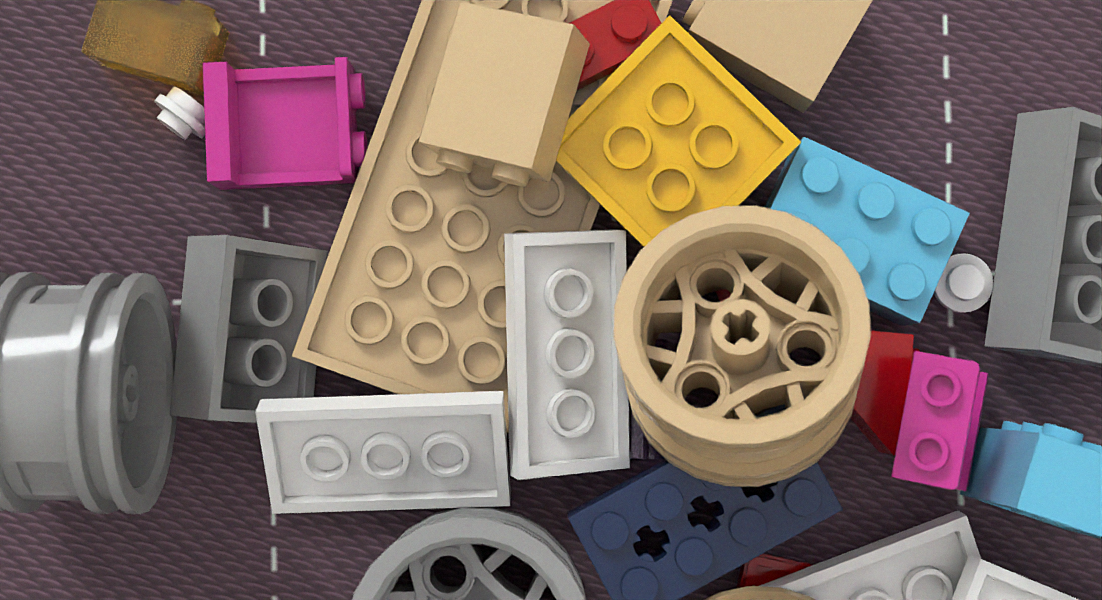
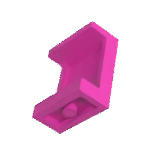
M335 57V65L236 70L228 62L203 63L207 182L220 190L355 183L359 167H361L368 149L366 132H357L356 109H365L366 90L363 73H355V69L348 57Z
M915 351L891 477L951 490L968 491L989 378L988 373L980 372V366L977 362Z

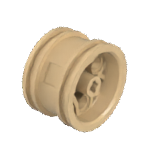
M722 206L691 214L665 228L638 253L623 277L614 306V342L633 417L647 441L670 464L697 479L724 486H761L785 480L815 464L838 441L852 416L871 336L869 302L860 276L843 250L816 226L787 212L760 206ZM727 289L731 293L730 297L723 302L713 303L701 298L705 294ZM682 332L676 352L655 347L656 340L661 333ZM799 347H808L819 353L822 360L813 366H801L790 359L789 353ZM699 387L709 388L719 396L713 405L706 408H695L684 399L690 391ZM785 404L786 410L782 413L758 419L754 416V414L763 409Z

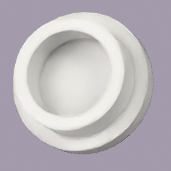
M175 86L166 96L159 94L154 102L162 109L157 119L184 140L191 133L200 138L205 136L204 107Z
M965 253L952 255L937 284L934 295L942 306L951 311L965 313L977 310L991 296L993 289L992 273L987 264L974 255Z

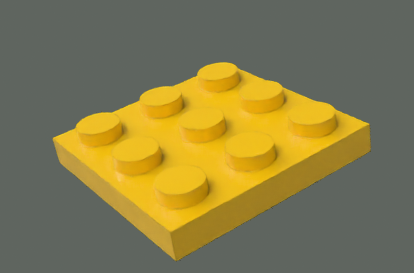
M669 15L568 118L556 162L645 247L662 230L691 214L722 206H739L800 145L801 141Z

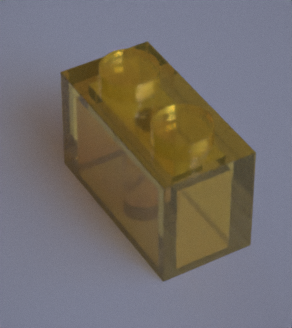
M97 0L81 53L99 66L171 87L175 86L179 89L204 96L203 63L221 61L230 32L217 17H214L216 11L213 8L193 0H181L179 6L159 0Z

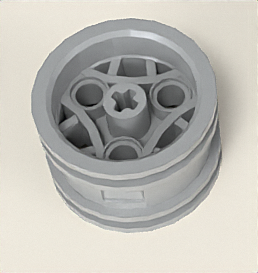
M0 272V511L27 513L36 511L46 500L81 501L86 509L95 514H109L119 509L126 514H142L148 512L157 502L165 484L175 439L177 416L170 415L177 346L170 305L163 286L154 275L132 273L125 278L123 275L116 273H100L93 277L88 285H52L41 274L18 272L11 275Z
M499 507L451 508L436 512L409 527L370 565L352 600H542L540 597L548 584L556 600L587 599L581 576L567 550L550 532L521 513ZM478 544L492 546L495 549L485 557ZM511 554L527 562L536 571L526 591L509 582L496 569ZM447 555L461 560L467 573L465 581L452 587L440 583L434 575L433 566L435 560ZM409 568L413 584H397L402 574Z

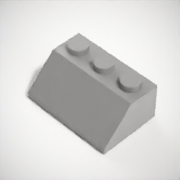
M230 235L188 236L170 415L212 421L257 423L255 412L260 399L314 397L317 365L292 357V353L327 261V251Z

